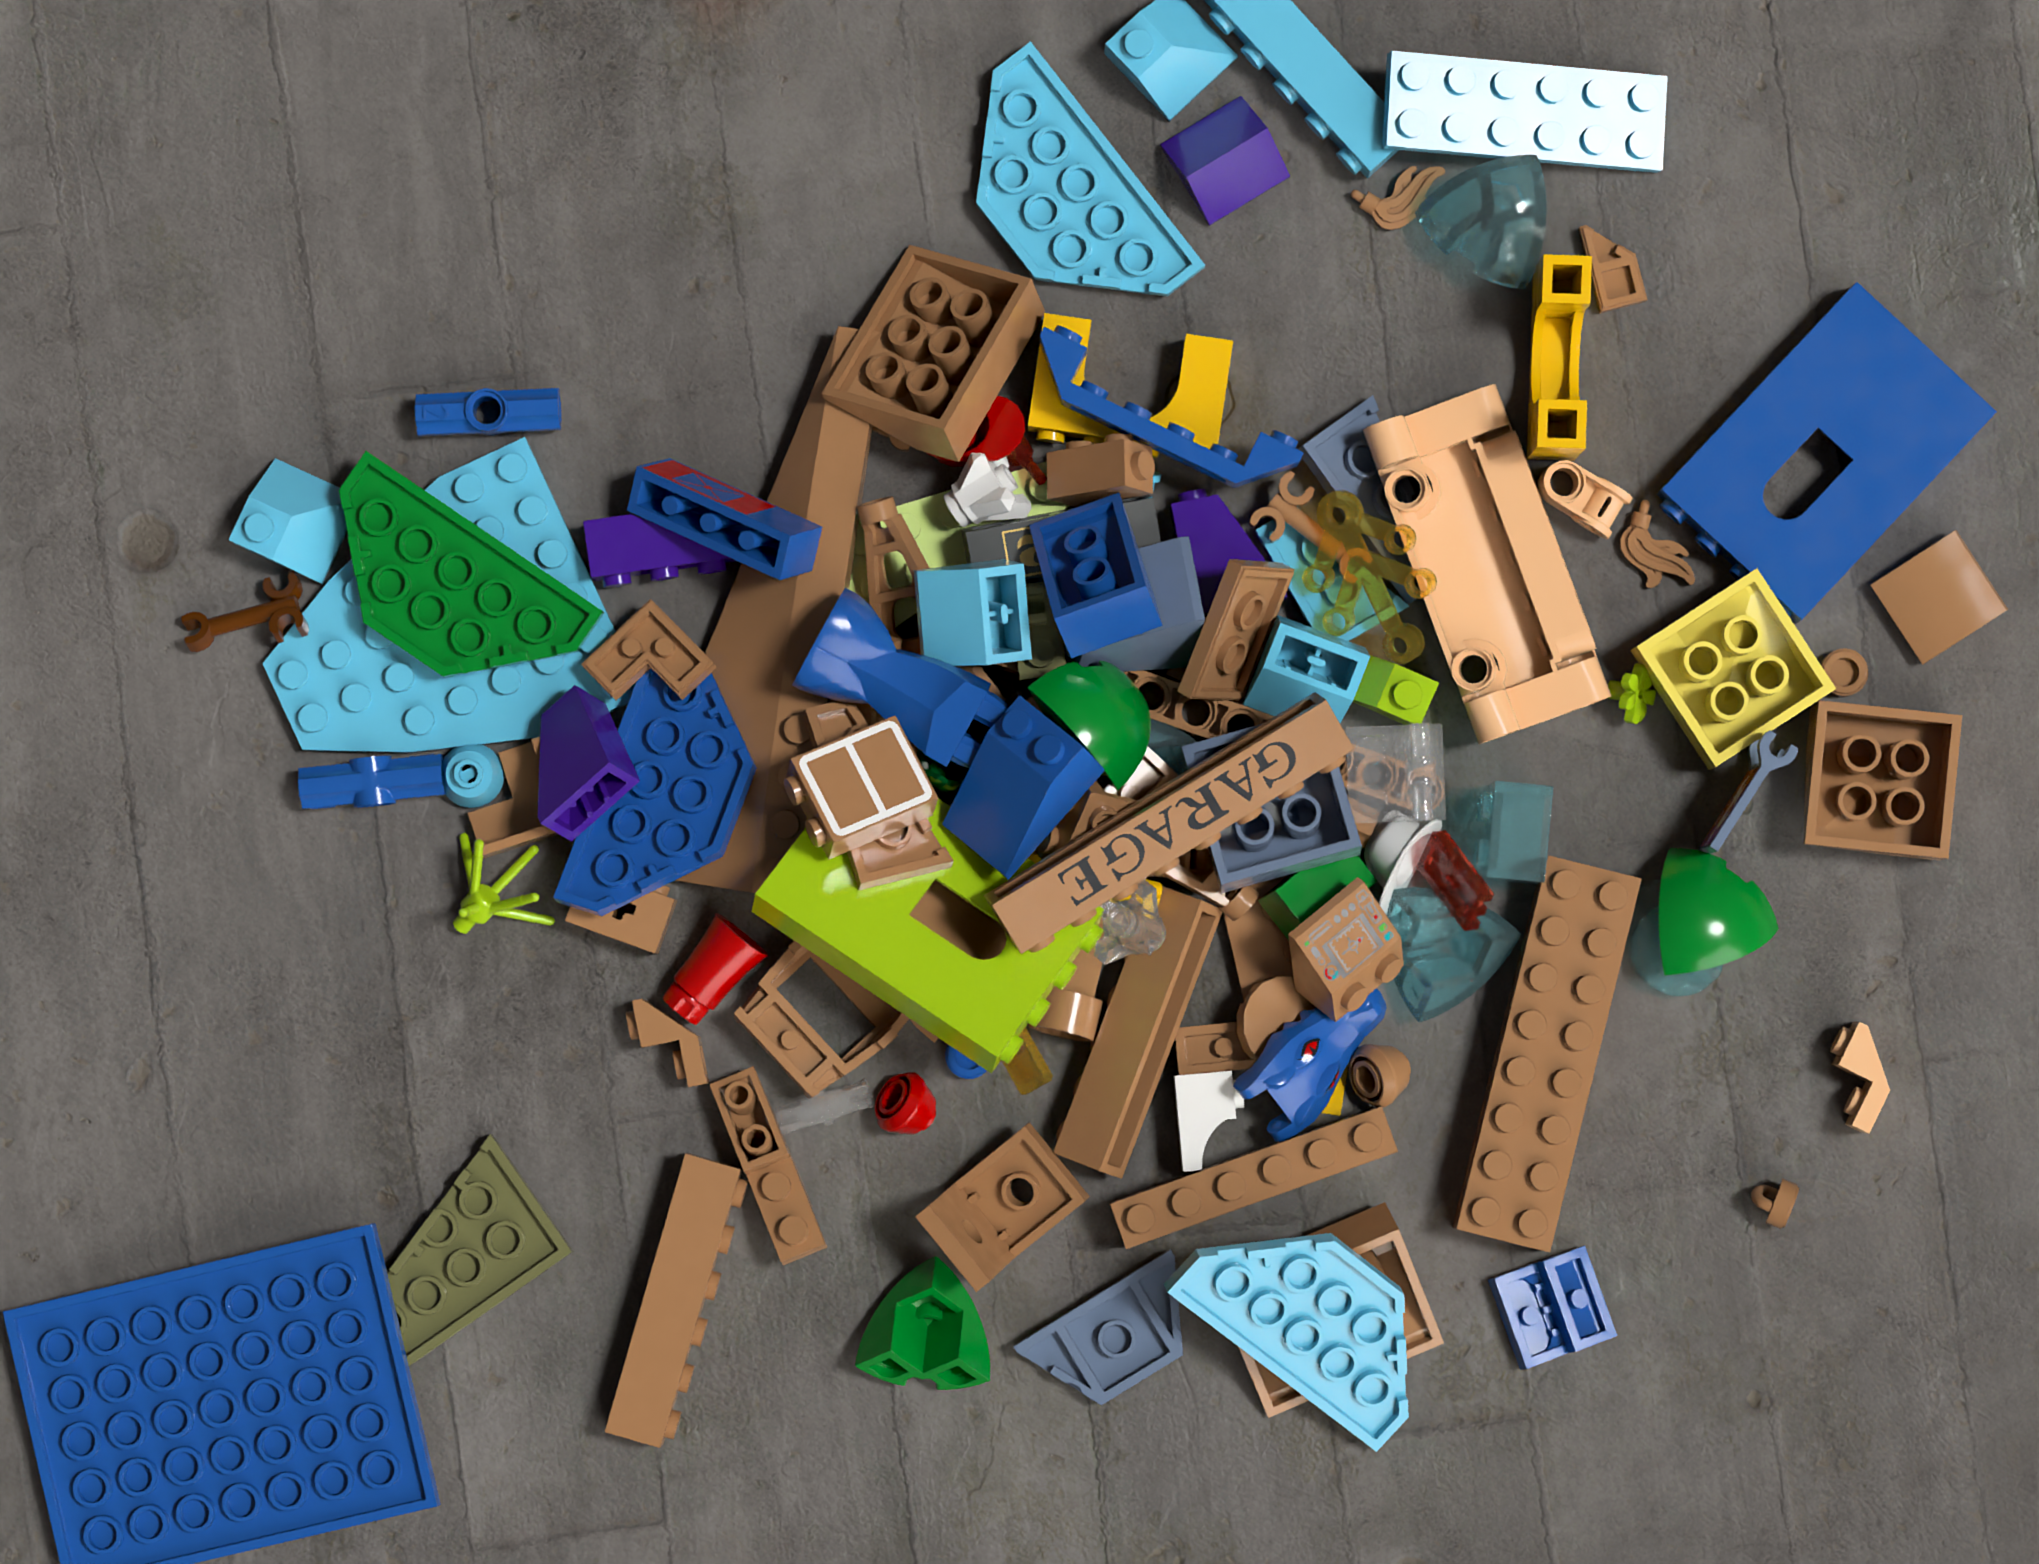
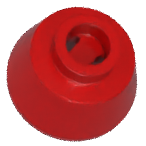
M915 1072L895 1075L886 1082L875 1102L877 1123L881 1129L887 1132L908 1135L924 1131L933 1123L936 1117V1099L919 1074Z

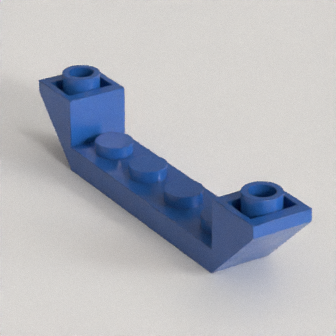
M1059 325L1056 326L1054 331L1046 327L1043 328L1040 334V344L1061 405L1120 434L1132 435L1133 440L1151 446L1153 450L1232 488L1298 466L1304 452L1296 449L1298 441L1277 430H1272L1270 436L1260 432L1243 466L1236 463L1238 455L1223 446L1212 443L1211 448L1208 449L1193 442L1195 434L1182 426L1169 422L1167 428H1164L1149 420L1152 415L1151 412L1134 403L1126 401L1124 407H1121L1106 400L1109 392L1093 383L1083 380L1081 386L1073 384L1087 354V347L1080 344L1082 337Z

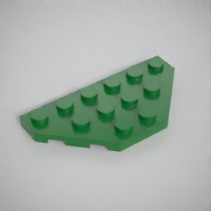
M367 451L362 455L339 489L348 531L353 569L361 601L363 622L444 678L576 653L604 614L602 610Z

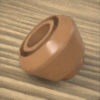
M1362 1045L1356 1049L1349 1064V1078L1356 1094L1364 1102L1375 1107L1382 1106L1383 1108L1392 1104L1408 1086L1410 1080V1063L1407 1057L1393 1046Z

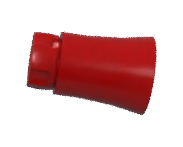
M716 913L696 948L674 975L675 981L665 992L663 1000L684 1019L697 1025L709 1010H714L728 992L751 969L766 958L768 954L738 926Z

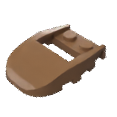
M793 941L788 946L786 952L758 983V987L742 1008L739 1006L734 1012L736 1022L746 1029L799 1086L808 1099L813 1098L820 1091L860 1066L881 1049H884L898 1036L897 1033L910 1019L796 941ZM810 958L875 1027L842 1059L777 990L781 984Z

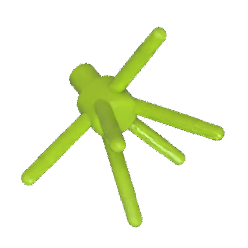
M466 833L460 834L459 840L469 892L461 900L459 915L453 920V925L457 931L467 934L476 923L484 924L493 915L544 925L554 924L555 920L552 916L514 909L515 907L538 901L539 895L534 892L505 900H500L498 895L538 853V846H530L490 887L480 884L484 842L481 839L475 840L472 854L468 835Z

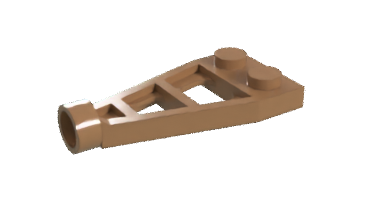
M888 496L865 502L856 507L865 535L869 604L888 629L890 636L902 639L901 650L921 655L919 636L903 639L897 634L894 607L899 599L907 597L916 599L913 570L928 569L929 566L903 516L898 514L894 497ZM880 521H883L887 527H881ZM898 551L903 555L912 576L911 585L891 588L888 585L884 566V556L886 553ZM956 666L972 674L974 673L972 666Z
M1147 746L1143 759L1136 771L1119 790H1116L1106 781L1101 785V788L1107 793L1140 800L1179 775ZM1179 864L1167 873L1162 874L1217 905L1232 921L1242 917L1253 906L1259 896V893L1251 885L1228 891L1226 894L1221 893L1213 865L1202 877L1194 876Z

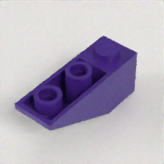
M631 514L583 521L591 578L594 581L603 580L604 588L632 584L631 576L650 574L651 581L675 579L679 577L678 570L697 567L699 575L726 571L725 563L736 562L728 556L658 524Z

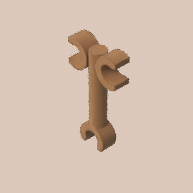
M1292 471L1285 473L1280 479L1278 493L1267 507H1262L1253 513L1249 525L1254 528L1261 518L1269 517L1273 519L1276 529L1268 540L1274 543L1283 535L1286 522L1339 564L1338 568L1342 579L1347 583L1355 584L1359 578L1350 572L1348 568L1349 560L1357 557L1370 565L1374 560L1372 554L1360 547L1350 549L1300 510L1298 507L1310 501L1315 489L1310 486L1302 496H1292L1288 492L1287 487L1295 473Z

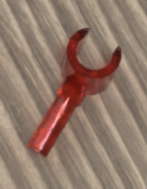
M1023 435L1019 446L1006 456L1008 463L1011 466L1021 465L1038 485H1042L1046 482L1047 477L1033 461L1032 455L1034 450Z

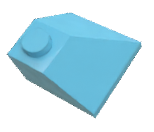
M1185 0L1153 1L1139 11L1105 43L1104 54L1169 122L1238 58V55Z
M275 458L249 495L229 537V541L323 584L347 533L344 510L342 509L339 494L340 488Z

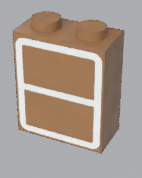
M895 715L791 758L786 778L784 779V787L790 801L794 806L800 804L808 819L805 821V827L812 844L816 848L822 846L828 860L933 816L938 801V796Z

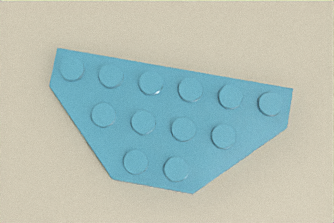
M1031 41L993 70L976 206L1034 280L1168 297L1205 268V264Z
M1332 1233L1195 1249L1164 1283L1167 1293L1376 1452L1409 1418L1405 1383L1407 1355L1403 1325V1313H1405L1404 1293L1399 1285Z

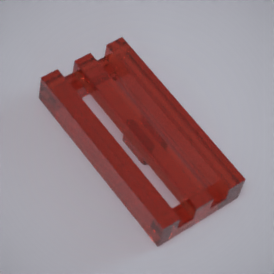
M1446 830L1434 831L1416 868L1464 931L1478 930L1481 922L1477 916L1485 915L1488 909L1483 902L1492 901L1494 893Z

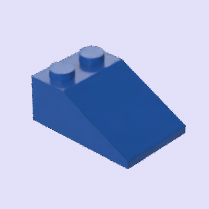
M1120 493L1029 525L1053 617L1071 658L1163 626L1154 593Z
M1019 695L987 732L942 825L1009 880L1105 769L1084 746Z

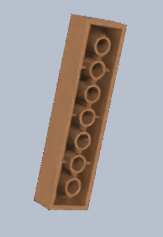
M1549 855L1543 857L1452 1228L1550 1253L1642 878Z

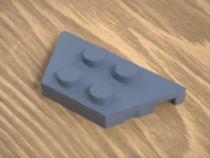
M1169 1249L1013 1345L1014 1349L1021 1356L1031 1360L1100 1405L1105 1404L1183 1356L1179 1301L1167 1293L1164 1283L1176 1271L1174 1254Z

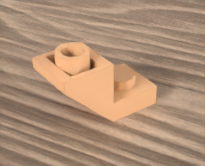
M1852 1022L1849 1029L1843 1026L1839 1030L1830 1052L1836 1054L1832 1063L1833 1066L1866 1081L1862 1089L1857 1086L1853 1089L1845 1105L1844 1112L1849 1114L1845 1125L1861 1133L1869 1134L1885 1103L1890 1088L1869 1027L1861 1022Z

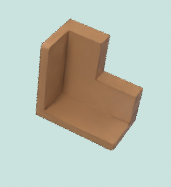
M540 736L532 738V742L498 753L513 798L468 813L476 840L481 839L484 842L483 859L558 835V833L540 824L538 819Z

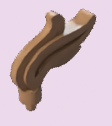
M1412 166L1397 178L1390 197L1381 199L1369 191L1365 195L1358 190H1353L1351 197L1361 203L1359 208L1372 215L1375 223L1381 228L1387 230L1400 229L1421 213H1428L1432 217L1436 215L1438 211L1436 202L1431 198L1425 197L1433 181L1444 175L1446 170L1440 166L1429 167L1422 170L1412 180L1411 175L1417 170L1416 166Z
M1643 500L1639 511H1633L1630 526L1623 532L1620 538V550L1624 557L1646 575L1647 581L1645 586L1647 588H1654L1660 583L1662 572L1681 577L1688 585H1693L1695 576L1692 568L1683 559L1675 556V554L1680 553L1682 556L1687 557L1689 555L1688 551L1674 541L1655 540L1651 537L1648 528L1652 516L1647 515L1650 502Z

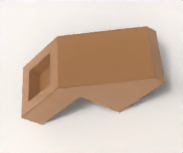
M632 1000L634 1011L626 1012L631 1040L639 1039L641 1048L679 1041L681 1050L673 1051V1060L678 1080L686 1078L688 1087L709 1084L701 1037L647 1000Z

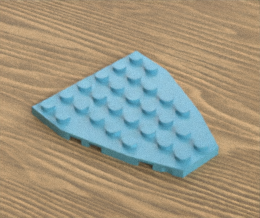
M525 437L438 477L425 491L604 612L578 652L444 678L363 622L359 590L351 559L326 583L302 613L309 625L308 635L302 637L294 623L284 636V642L278 643L262 663L297 740L304 751L419 753L453 749L466 745L505 743L515 740L532 739L540 736L541 715L574 685L604 702L610 713L628 705L635 684H633L615 701L581 665L616 630Z

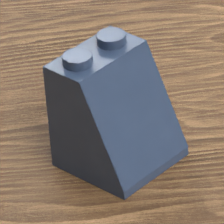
M1178 537L1139 548L1163 626L1074 657V662L1083 667L1098 666L1100 660L1115 665L1123 672L1187 668L1205 622L1189 537ZM1064 643L1065 654L1067 657H1071Z

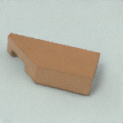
M1587 225L1580 226L1578 232L1584 255L1592 256L1591 282L1599 312L1604 313L1646 302L1648 299L1636 254L1620 244L1617 245L1603 237Z

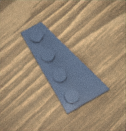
M1372 395L1302 445L1298 450L1304 452L1302 456L1304 462L1372 554L1406 604H1409L1420 597L1422 593L1363 433V429L1380 422L1376 414L1380 410ZM1408 477L1399 480L1395 487V495L1398 501L1402 503L1413 502L1412 496L1415 495Z

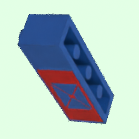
M671 458L636 467L627 511L778 580L812 571L823 528L816 523Z

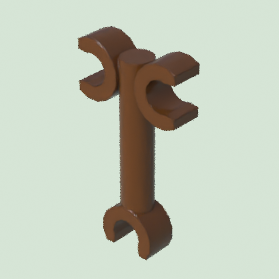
M289 571V584L280 591L276 590L270 577L264 578L263 590L270 602L208 619L200 612L185 614L181 617V620L188 631L201 628L197 634L185 637V644L191 652H200L208 648L217 635L268 621L269 630L278 643L284 642L283 630L290 623H295L302 637L307 636L309 625L300 612L298 602L302 595L303 587L294 571Z

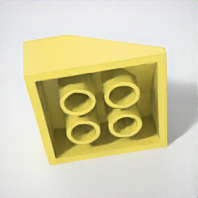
M1757 568L1630 650L1638 663L1643 664L1647 669L1653 686L1708 770L1722 764L1760 739L1765 732L1774 730L1836 689Z

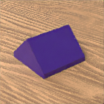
M1242 96L1160 144L1161 149L1209 226L1290 178V174L1267 126Z

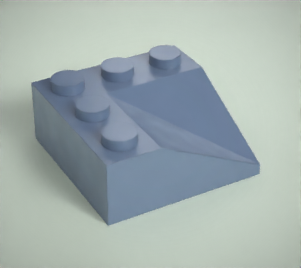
M1260 725L1182 746L1187 770ZM1339 767L1324 774H1321L1319 771L1303 780V788L1294 795L1285 799H1279L1277 796L1261 806L1263 811L1255 819L1241 825L1235 822L1220 831L1221 838L1209 846L1208 850L1221 893L1360 855L1362 844Z

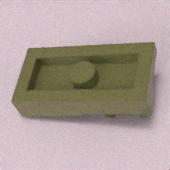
M1044 582L1026 584L1032 659L1017 661L1019 682L1037 680L1055 668L1066 664L1063 638L1054 620Z

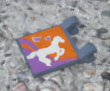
M1770 730L1748 746L1749 770L1701 843L1699 851L1709 854L1718 852L1770 771L1790 764L1797 756V747L1791 744L1786 751L1779 749L1774 756L1769 750V745L1777 734Z

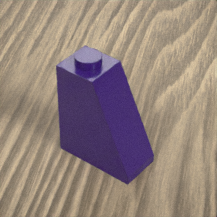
M1198 489L1178 494L1179 502L1171 503L1170 513L1175 538L1189 537L1204 617H1207L1229 559L1266 560L1219 495L1207 496L1206 489Z
M576 685L569 689L541 715L538 819L540 824L573 841L640 781L607 705Z

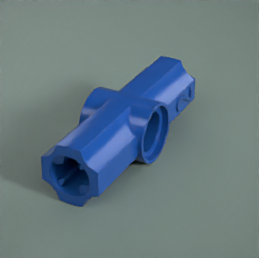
M484 388L475 392L416 394L415 422L417 435L483 434L494 436L506 432L561 430L562 409L560 389L496 391ZM489 400L498 402L501 407L499 418L490 424L480 423L476 416L480 404Z
M427 754L392 759V756H371L349 759V763L298 768V789L302 809L332 808L352 804L353 808L396 804V800L446 795L442 778L443 755Z

